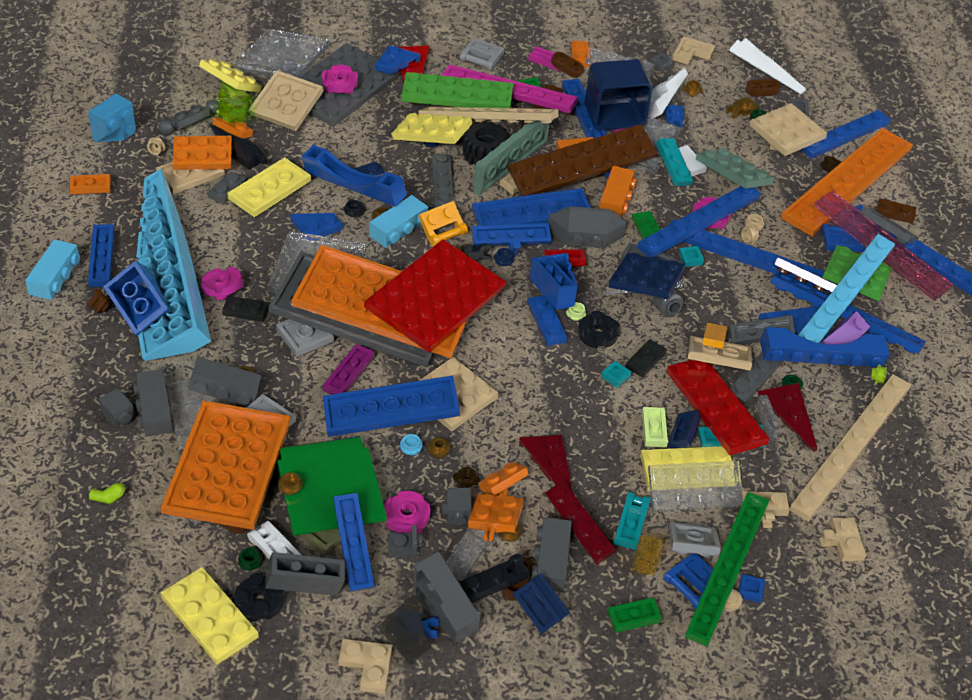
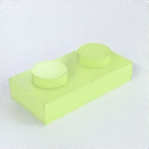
M643 407L642 419L645 446L667 447L668 437L665 408Z

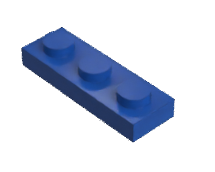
M544 295L528 298L527 304L546 345L552 346L567 343L566 333L552 304Z

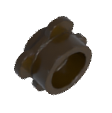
M825 156L824 161L820 165L824 171L830 173L841 161L834 157Z
M463 467L458 473L453 475V480L460 484V488H469L473 485H478V482H480V478L476 476L475 470L470 467Z

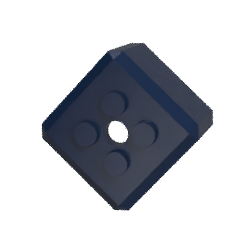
M639 59L594 62L589 67L584 104L595 129L598 131L623 129L646 124L653 85L643 63Z

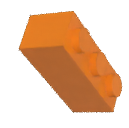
M617 166L612 167L600 200L599 209H610L620 217H622V214L627 213L629 205L627 201H631L633 193L631 189H635L637 181L634 178V170Z

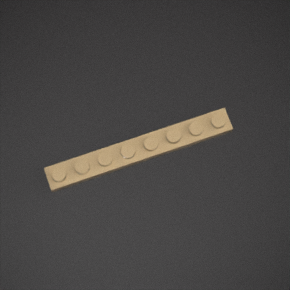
M427 106L419 110V114L471 117L476 122L491 119V122L507 120V122L512 123L524 120V123H532L535 120H541V123H551L553 119L559 117L558 109Z

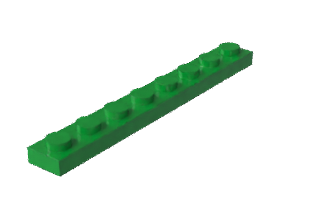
M747 492L684 638L708 647L767 509L768 499Z

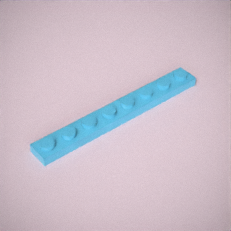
M877 234L798 336L820 343L889 255L895 243Z

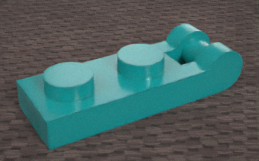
M628 492L614 540L615 545L637 550L651 497L644 496L642 498L635 496V493Z

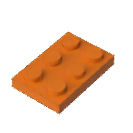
M174 136L173 170L231 169V136Z

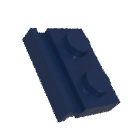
M541 573L512 594L541 635L570 614V611Z

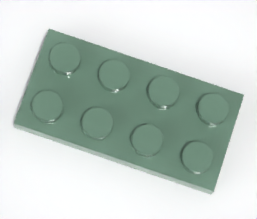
M726 148L705 150V152H698L696 155L697 161L745 189L773 184L774 177L767 174L766 170L758 169L753 163L742 160L741 156L730 153V150Z

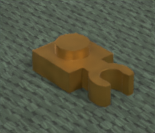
M747 96L735 101L733 105H729L726 113L733 112L732 118L735 119L738 118L739 114L743 116L751 114L759 106Z

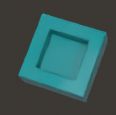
M698 246L679 249L678 254L685 267L703 265L704 258Z
M614 361L602 371L601 378L618 389L631 377L632 372L617 361Z

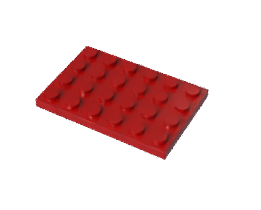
M442 239L365 300L364 307L430 353L502 291L506 286V281Z

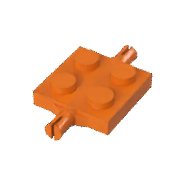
M507 489L498 493V496L478 494L468 520V528L485 531L483 539L488 541L489 538V542L493 540L494 533H515L523 509V498L507 496L509 493Z

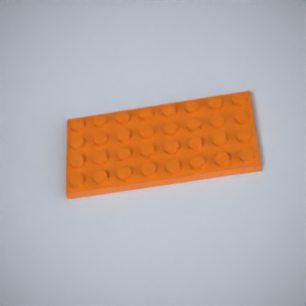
M321 244L292 298L291 305L423 349L364 307L365 300L402 271ZM467 321L431 352L452 359Z

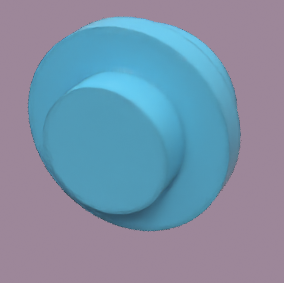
M415 434L405 435L400 442V449L407 455H416L422 450V441Z

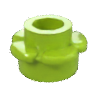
M878 364L877 368L872 369L871 380H875L876 385L878 383H885L887 367H881Z

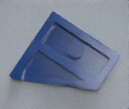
M389 45L376 62L375 70L392 75L398 72V70L408 67L409 62L413 60L415 62L420 61V54Z
M334 213L290 215L292 223L308 243L343 230V224Z

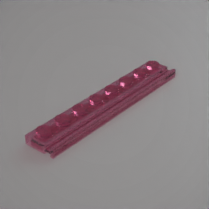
M833 190L822 196L820 200H816L814 206L865 247L870 245L877 234L895 243L894 248L885 258L884 262L932 300L936 301L937 298L943 296L953 286L950 281Z

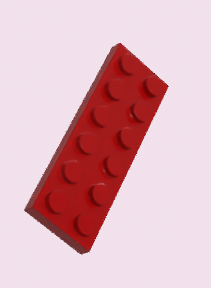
M689 360L667 366L666 373L694 410H698L701 419L729 456L768 445L769 437L710 363Z

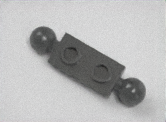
M209 100L205 107L194 105L186 112H178L169 120L161 121L158 129L162 134L168 135L172 133L173 128L180 129L211 114H217L221 108L220 103L217 100Z

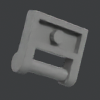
M473 38L462 51L460 61H469L493 71L496 63L504 55L505 48Z

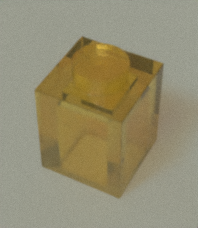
M640 535L632 570L642 575L649 574L655 576L663 540Z

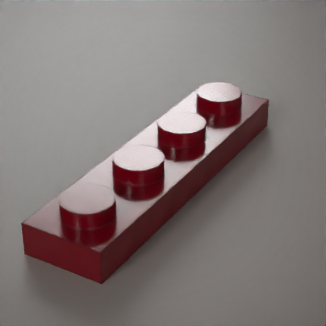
M564 480L545 492L546 497L562 519L572 521L571 531L596 565L616 552L615 548Z

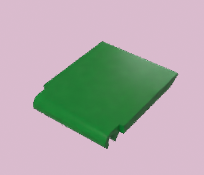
M360 436L280 448L279 457H281V460H277L280 478L285 473L292 472L296 473L302 480V489L298 493L293 495L284 494L293 536L338 529L333 497L357 493L363 525L387 521L368 447L363 448Z

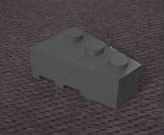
M436 552L415 564L413 592L434 618L439 619V625L454 644L478 631L481 618L480 613L472 605L440 553Z

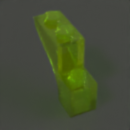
M221 80V88L216 97L219 101L216 115L228 123L244 122L251 96Z

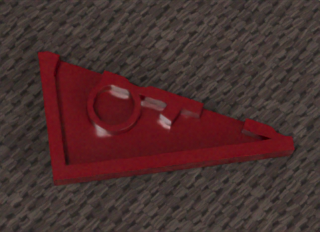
M799 383L758 391L759 399L764 400L771 408V411L779 416L781 421L792 432L794 431L813 452L817 451V444Z
M562 435L520 437L519 445L529 452L530 458L539 466V469L547 479L553 481L555 485L564 480L572 491Z

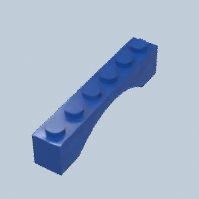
M312 145L301 156L306 172L310 175L396 207L407 195L403 178L395 174L385 172L379 175H370L359 172L342 163L328 150L316 145Z
M766 327L760 338L764 360L877 368L878 364L883 367L890 356L885 335L864 334L859 339L849 343L828 345L804 339L787 328Z

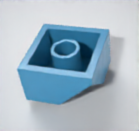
M114 94L88 111L93 141L95 142L123 141L136 132L132 102L118 94Z

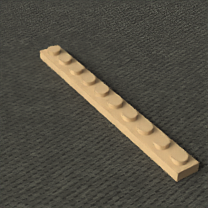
M892 374L791 504V512L808 522L812 519L909 391L912 384Z

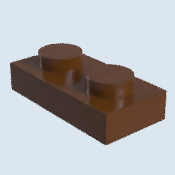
M879 198L876 211L887 218L913 224L917 207Z

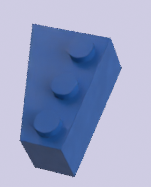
M568 253L535 257L531 261L529 279L556 310H563L575 305L577 282L574 272L571 271L572 265L568 260Z

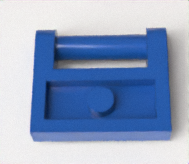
M825 223L822 225L820 232L823 235L826 251H834L837 245L848 247L853 252L865 251L866 245L861 225H854L853 227L829 226V224Z
M692 553L664 575L663 580L668 584H672L681 592L696 610L702 595L699 597L678 576H684L703 594L713 569L696 553Z

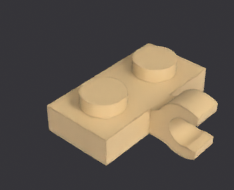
M741 491V506L747 492L769 500L762 518L763 528H772V521H775V516H788L790 509L786 493Z
M832 518L830 522L832 530H823L824 537L819 538L821 547L837 546L841 561L864 560L866 553L855 519Z

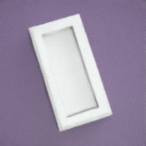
M688 145L679 147L691 177L706 172L707 166L696 160V154Z

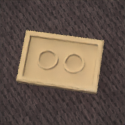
M173 162L156 167V171L162 169L172 194L225 175L224 169L173 170Z
M690 336L688 359L751 371V346L724 342L723 348L720 349L703 345L702 337Z

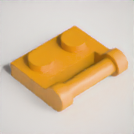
M454 201L418 215L432 246H435L442 239L447 240L459 234L464 235L468 233V228L463 223ZM454 223L456 228L438 235L434 233V230Z

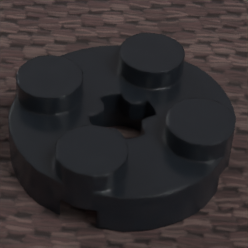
M593 311L580 320L578 325L579 338L585 345L592 348H598V346L610 347L618 340L620 324L601 311Z
M253 573L249 578L242 581L237 586L234 594L236 607L249 621H258V619L265 618L266 620L271 619L280 612L283 606V590L265 588L266 576L260 573ZM263 595L265 600L255 602L254 596Z

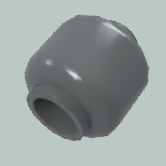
M674 289L669 299L654 296L653 303L663 315L669 317L680 312L683 307V298Z

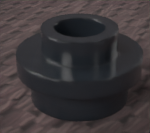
M349 200L344 206V212L347 216L358 217L363 213V206L358 200Z

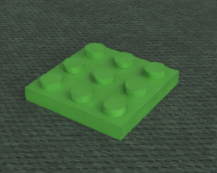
M837 245L822 278L839 284L862 254L853 252L848 247ZM882 262L859 293L879 301L892 267Z

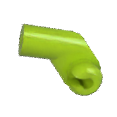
M115 483L104 491L91 489L89 499L111 504L123 496L125 486L122 483Z

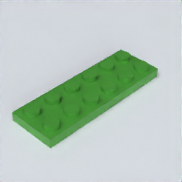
M406 72L401 101L453 107L510 108L513 83Z

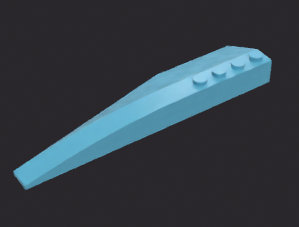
M162 169L144 178L143 197L145 201L141 207L143 218L140 219L142 231L139 232L136 257L139 259V263L147 266L156 279L170 310L138 335L142 358L145 361L194 352L211 342L190 251Z

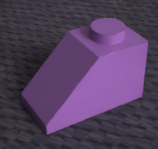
M856 311L841 320L821 343L835 345L852 342L859 339L870 326Z

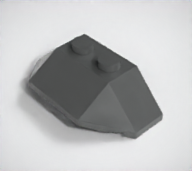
M574 206L561 209L556 213H550L548 217L550 233L565 245L606 248L624 237L627 223L626 219L621 218L610 209Z

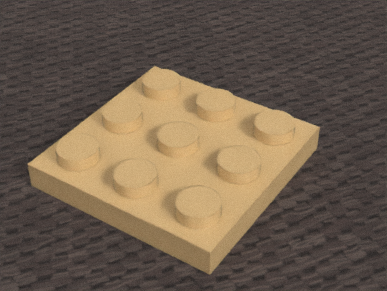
M276 70L249 108L250 115L297 131L324 90L318 84Z
M792 103L752 119L749 125L784 156L826 139L827 136L826 131Z
M454 357L421 379L427 380L453 375L460 416L438 420L451 432L498 398V392Z

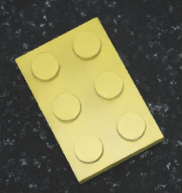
M201 59L199 64L201 68L235 89L260 92L262 86L256 83V79L244 76L243 71L231 68L230 63L226 61H221L220 63L214 59H209V61Z

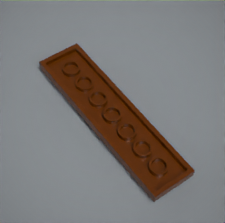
M640 124L509 164L507 169L521 196L525 197L541 194L611 172L613 166L624 168L656 158L658 153Z

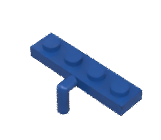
M549 223L472 226L471 228L474 247H479L482 243H489L491 246H509V250L512 251L514 257L517 256L521 245L551 243Z

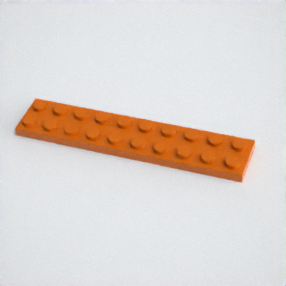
M884 128L880 129L783 211L781 219L813 237L821 230L824 223H829L910 152L913 144Z

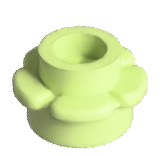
M575 302L574 307H569L566 310L567 316L574 321H578L586 316L585 306L579 302Z

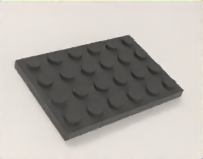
M346 43L299 77L322 86L324 90L308 114L335 127L400 77L401 70L392 75L375 70V64L379 60L378 58ZM333 65L349 66L352 71L358 73V84L350 94L328 93L322 84L323 71L325 69L327 71L330 70Z

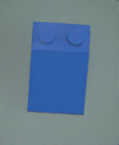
M134 261L103 286L136 336L170 310L154 276L147 266L137 261Z

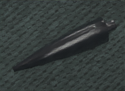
M210 123L215 136L232 137V157L242 166L249 170L260 163L263 165L267 163L268 159L259 147L247 139L227 133Z

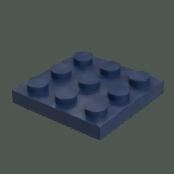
M627 253L609 280V288L669 299L685 271V264L675 260L667 261L661 260L658 257H645L637 253Z

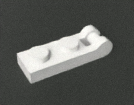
M269 521L263 523L257 531L252 530L247 534L252 544L256 545L269 559L272 552L301 555Z

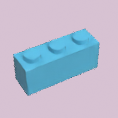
M411 195L396 207H392L370 221L369 236L385 248L396 243L400 238L410 234L415 228L422 225L418 215L427 212L428 206Z
M55 239L52 241L25 280L29 295L52 300L55 294L60 292L62 284L70 277L74 266L79 264L80 254H78L76 244Z

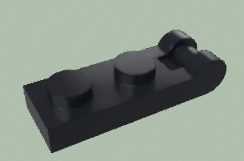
M514 554L508 561L462 580L460 584L470 602L474 603L526 580L530 574L528 568L524 566L522 555Z

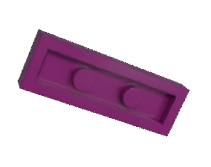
M355 344L323 384V391L328 394L348 392L373 360L374 351Z

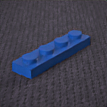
M114 224L93 225L88 275L89 287H103L111 281Z
M353 493L334 496L333 503L343 558L345 560L349 591L355 592L372 589L375 586L358 495Z

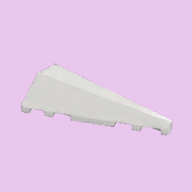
M746 38L742 42L737 40L729 49L733 55L796 92L802 94L806 91L805 87Z
M685 68L653 88L647 120L663 113L688 75Z

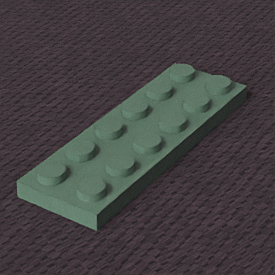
M535 120V122L525 124L522 129L513 133L509 139L502 142L495 150L490 151L482 160H479L475 165L474 193L479 196L509 173L507 169L509 164L525 160L548 141L550 123H541V120Z

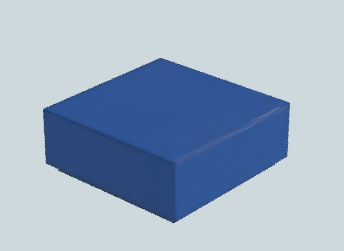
M742 574L738 590L742 599L761 603L765 579Z

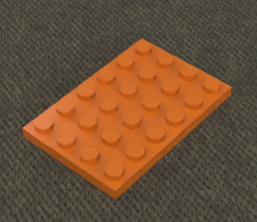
M203 401L161 505V513L254 530L280 454V448L283 446L291 422L290 416Z

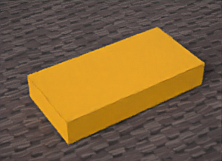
M707 322L702 344L722 349L727 326Z

